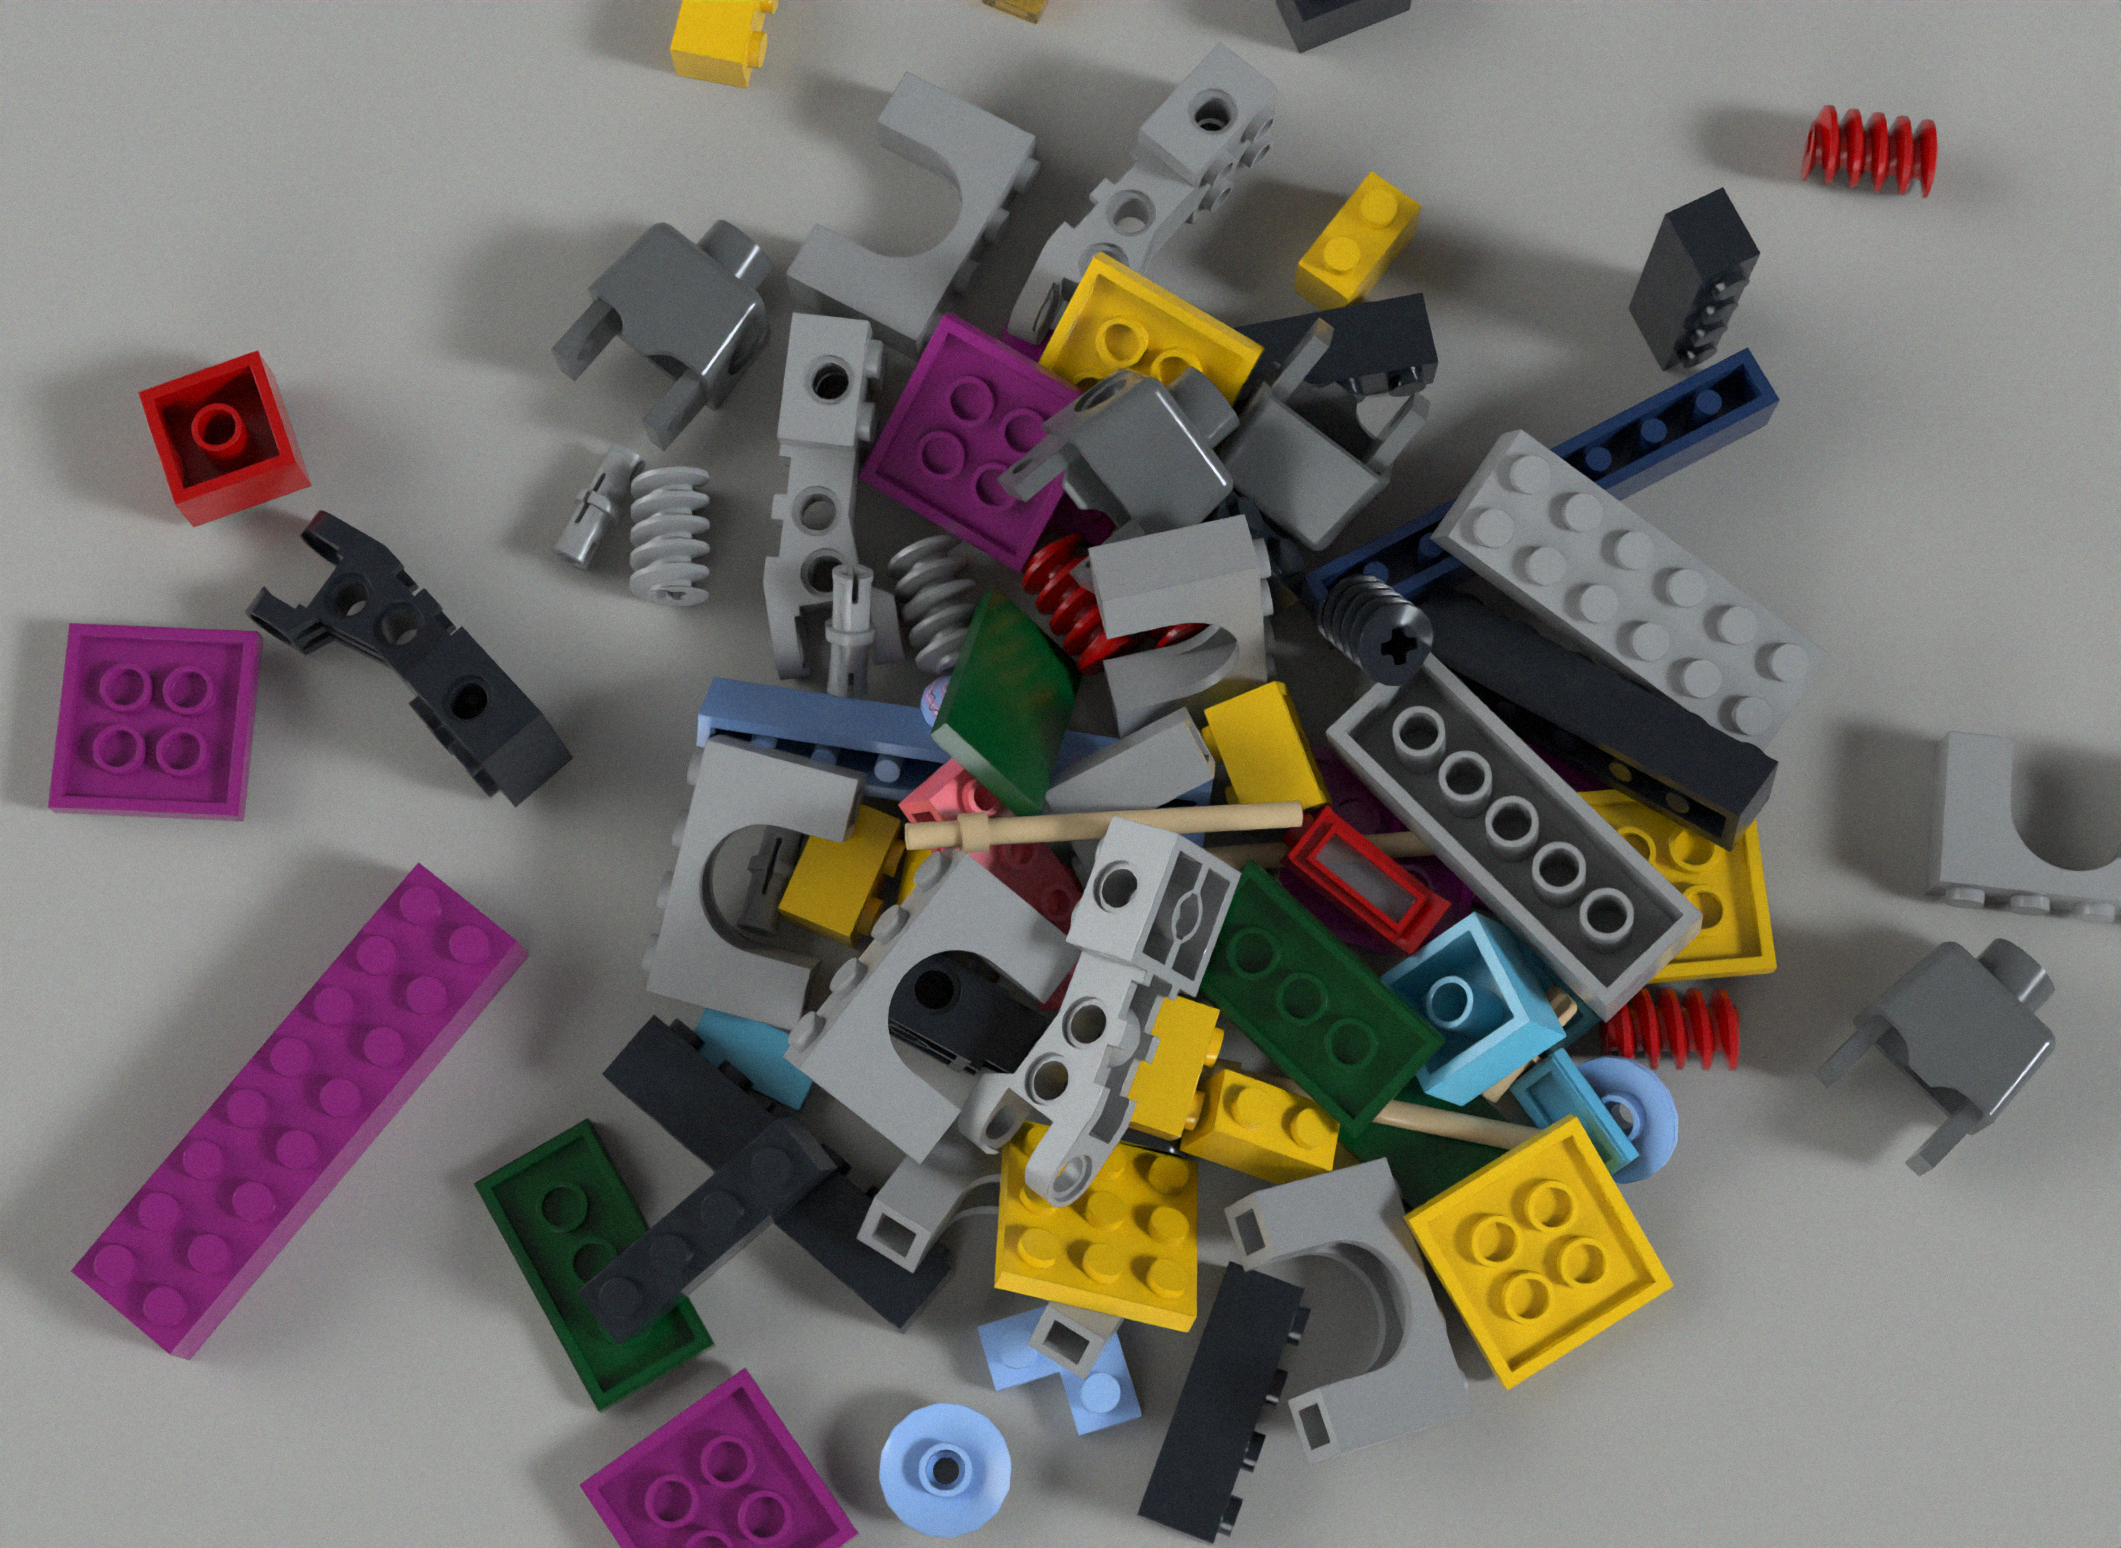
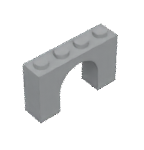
M906 71L877 119L880 146L933 172L952 187L962 205L954 228L941 243L924 253L909 257H890L868 250L816 223L785 275L792 298L827 316L868 320L876 340H881L884 345L919 362L942 316L949 312L959 294L966 297L974 288L982 269V264L978 260L988 243L996 246L1003 238L1012 217V213L1008 209L1018 193L1026 195L1030 191L1039 174L1041 162L1037 161L1035 135Z
M1245 514L1088 548L1093 588L1107 639L1175 624H1211L1196 636L1181 643L1103 661L1107 695L1119 739L1150 725L1184 706L1197 729L1201 730L1209 726L1203 710L1277 681L1275 665L1271 652L1276 651L1269 619V615H1273V604L1266 577H1271L1270 561L1264 539L1252 540Z
M1184 706L1053 774L1041 811L1043 815L1155 809L1214 779L1216 762ZM1101 839L1069 840L1077 854L1071 858L1072 866L1084 889L1094 867L1095 852ZM1278 875L1273 876V878H1274L1282 887H1284L1283 884H1282V882L1280 881ZM1180 992L1177 994V996L1198 1003L1206 999L1199 992H1197L1196 997Z
M1949 731L1935 746L1926 894L1945 896L1944 903L1957 908H1981L1984 906L1985 901L2007 903L2009 904L2010 912L2020 915L2049 914L2050 908L2074 911V918L2076 920L2090 923H2108L2114 921L2115 916H2121V843L2117 853L2108 865L2093 870L2072 871L2043 861L2021 840L2011 815L2010 800L2014 738Z
M721 734L707 739L705 748L697 746L692 755L687 774V783L695 786L690 810L682 809L680 811L672 836V846L680 848L675 872L667 871L665 873L657 898V908L665 910L660 934L652 933L650 935L643 955L642 970L650 972L646 991L792 1031L798 1021L810 1011L822 959L759 943L745 937L734 929L721 913L714 896L712 879L715 860L724 842L737 829L751 825H774L839 843L845 842L854 834L868 773Z
M954 847L945 848L942 853L939 851L934 852L921 864L913 878V883L916 884L915 888L901 906L895 904L881 915L871 932V936L875 939L859 959L851 958L837 971L829 987L832 994L817 1013L811 1011L798 1021L788 1037L787 1042L790 1047L782 1056L919 1164L926 1158L962 1110L912 1072L899 1058L892 1045L888 1029L889 1006L893 993L903 976L915 964L933 954L950 950L969 951L980 956L1024 993L1045 1004L1077 963L1082 950L1065 942L1067 938L1065 933L967 853Z
M959 1115L921 1164L907 1154L875 1196L857 1235L858 1240L911 1273H914L941 1234L952 1223L970 1215H998L1002 1146L996 1149L1000 1153L995 1155L986 1154L959 1131ZM1050 1301L1027 1345L1085 1380L1125 1318Z
M1386 1157L1256 1191L1224 1208L1245 1272L1301 1256H1325L1337 1260L1350 1268L1363 1281L1375 1303L1379 1320V1338L1375 1354L1367 1368L1358 1376L1316 1388L1288 1400L1309 1466L1429 1429L1473 1413L1468 1398L1466 1377L1457 1366L1447 1337L1444 1313L1435 1302L1424 1270L1423 1252L1403 1219V1216L1406 1214L1402 1206V1191L1398 1182L1391 1174Z

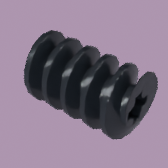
M1354 574L1340 580L1320 602L1315 615L1318 630L1325 639L1356 666H1359L1373 680L1386 686H1403L1415 677L1432 649L1434 633L1429 618L1420 608L1414 606L1411 601L1405 599L1403 595L1396 592L1382 579L1371 574Z

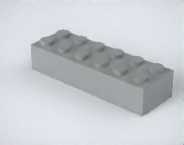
M1522 429L1501 434L1430 537V540L1622 679L1643 685L1652 695L1682 711H1689L1699 715L1710 726L1741 742L1751 743L1763 752L1830 656L1819 646Z
M1431 652L1415 677L1403 686H1386L1377 682L1326 730L1330 752L1605 1023L1700 933L1703 914Z

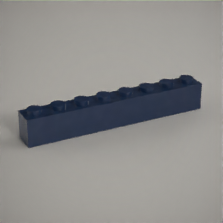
M1747 347L1549 450L1621 501L1766 426L1780 399ZM1458 497L1304 575L1301 600L1315 625L1317 626L1315 615L1320 602L1340 580L1354 574H1371L1382 579L1396 592L1403 595L1405 599L1411 601L1414 606L1426 602L1441 583L1453 588L1478 575L1471 568L1430 540V537ZM1322 635L1330 651L1335 649L1333 644L1329 643Z

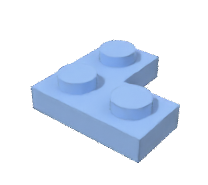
M1047 1305L977 1327L996 1392L1060 1373L1079 1437L1142 1418L1117 1332L1084 1380L1027 1345Z

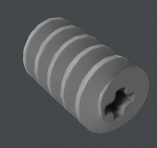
M685 466L663 467L639 474L632 480L631 494L636 501L631 505L630 517L636 525L631 528L630 542L636 548L630 554V566L636 572L630 576L629 589L635 596L649 602L668 606H693L708 600L709 592L691 587L692 582L703 581L709 578V568L692 563V559L706 556L710 551L708 543L692 539V535L702 534L709 531L710 521L708 519L692 515V511L703 510L710 505L709 496L692 491V488L709 484L710 474L706 470Z
M956 535L933 536L915 542L892 557L887 565L890 577L899 581L894 588L896 598L899 602L906 604L901 611L904 624L913 628L908 637L911 647L920 651L915 660L918 670L924 674L947 676L953 673L969 629L968 621L973 618L978 605L977 602L962 603L961 601L962 597L976 589V585L972 579L955 580L954 575L969 566L966 556L948 557L947 552L962 543L961 538Z

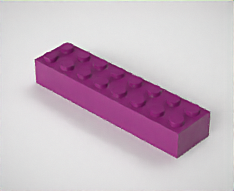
M418 862L71 1269V1272L168 1354L190 1360L529 957L528 953L513 937Z

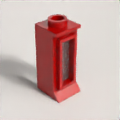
M1328 805L1320 810L1315 817L1305 810L1303 812L1302 826L1290 827L1281 839L1290 849L1279 862L1400 959L1411 956L1452 905L1451 902L1431 891L1335 814Z

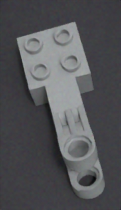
M1219 42L1139 128L1138 143L1130 150V156L1136 160V163L1116 184L1105 177L1089 194V200L1096 206L1075 228L1064 221L1047 240L1014 306L1008 324V334L1037 347L1045 338L1063 301L1070 302L1093 256L1099 251L1140 275L1145 276L1153 255L1186 219L1193 224L1206 209L1211 213L1219 209L1234 188L1232 180L1245 166L1251 170L1256 168L1264 160L1274 144L1271 134L1272 126L1277 119V114L1274 112L1277 86L1222 42ZM1131 217L1142 221L1145 227L1139 231L1125 232L1115 224L1123 218Z
M792 313L777 439L780 442L779 457L785 458L784 465L790 467L787 495L774 493L771 519L777 521L778 528H782L779 557L766 556L763 577L771 640L780 680L813 675L805 614L832 610L833 592L824 593L814 589L813 576L816 570L826 563L847 564V576H852L853 578V564L862 565L854 528L859 485L858 477L861 467H864L866 451H872L879 439L880 415L875 414V403H872L873 390H884L888 364L887 353H882L883 342L876 340L868 320ZM838 384L848 386L842 396L831 400L823 399V395L828 388ZM819 501H826L836 507L834 521L829 527L823 530H812L804 526L803 517L810 505ZM871 586L870 620L874 623L872 626H876L875 641L872 642L873 664L875 666L906 661L899 603L894 594Z
M1114 815L1106 835L1097 846L1095 864L1083 896L1077 902L1072 912L1071 927L1065 942L1082 950L1058 1015L1014 1074H983L965 1101L958 1120L959 1131L986 1154L994 1155L1000 1153L996 1149L1013 1137L1032 1109L1035 1111L1039 1110L1052 1120V1125L1032 1153L1026 1165L1024 1176L1026 1185L1053 1207L1067 1206L1086 1191L1127 1130L1137 1102L1127 1098L1140 1061L1152 1064L1161 1039L1151 1035V1031L1163 999L1175 1001L1178 992L1196 997L1242 874L1178 833ZM1104 1024H1106V1025H1105V1030H1104V1032H1103L1102 1035L1098 1038V1035H1099V1032H1100L1102 1026H1103ZM1068 1080V1085L1065 1091L1061 1094V1090L1064 1086V1083ZM1065 1164H1067L1065 1169L1061 1172V1174L1057 1176L1060 1170L1065 1166Z

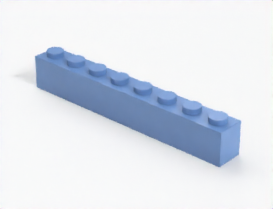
M714 677L698 714L696 747L705 748L707 739L721 734L868 773L863 793L865 796L902 801L952 758L931 738L930 733L933 727L925 721L921 709L850 697L842 698L830 694ZM1065 731L1052 775L1120 739ZM1213 779L1155 809L1210 806ZM1040 810V811H1039L1037 814H1035L1034 816L1043 815V813H1042V811ZM1205 833L1180 834L1203 848Z

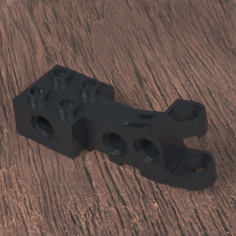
M319 510L300 535L302 541L308 547L336 566L306 608L299 604L295 609L273 596L263 586L244 611L254 623L267 633L305 656L336 641L391 669L416 696L408 703L409 706L427 725L429 731L441 745L459 760L466 768L467 773L490 798L501 791L516 808L573 759V756L543 713L464 627L461 626L456 630V626L442 612L443 608L425 588L415 596L412 594L419 587L404 571L405 567L384 544L326 511ZM360 601H367L365 607L360 612L354 615H347L354 604ZM417 629L416 635L405 644L396 645L402 634L409 630Z
M936 953L915 964L898 983L889 1006L888 1029L889 1035L958 1073L963 1070L974 1076L976 1071L979 1072L984 1067L993 1073L1014 1074L1027 1057L1029 1047L1032 1043L1038 1042L1052 1023V1020L1008 997L1009 991L996 985L1000 976L985 965L969 958H965L963 964L959 965L947 957ZM926 982L938 988L943 997L942 1008L930 1009L919 1003L915 996V985ZM1068 1080L1064 1083L1061 1094L1065 1091ZM1127 1128L1118 1142L1170 1156L1189 1159V1153L1180 1151L1182 1135L1181 1138L1168 1141Z

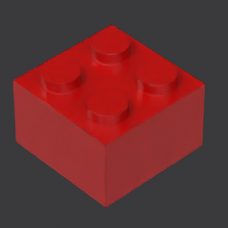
M258 350L138 392L174 504L193 527L312 486L275 375Z

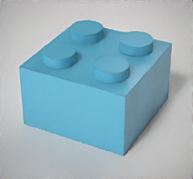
M1476 912L1468 915L1380 977L1447 1039L1443 1046L1418 1071L1416 1076L1424 1093L1459 1106H1464L1567 1036L1512 930Z

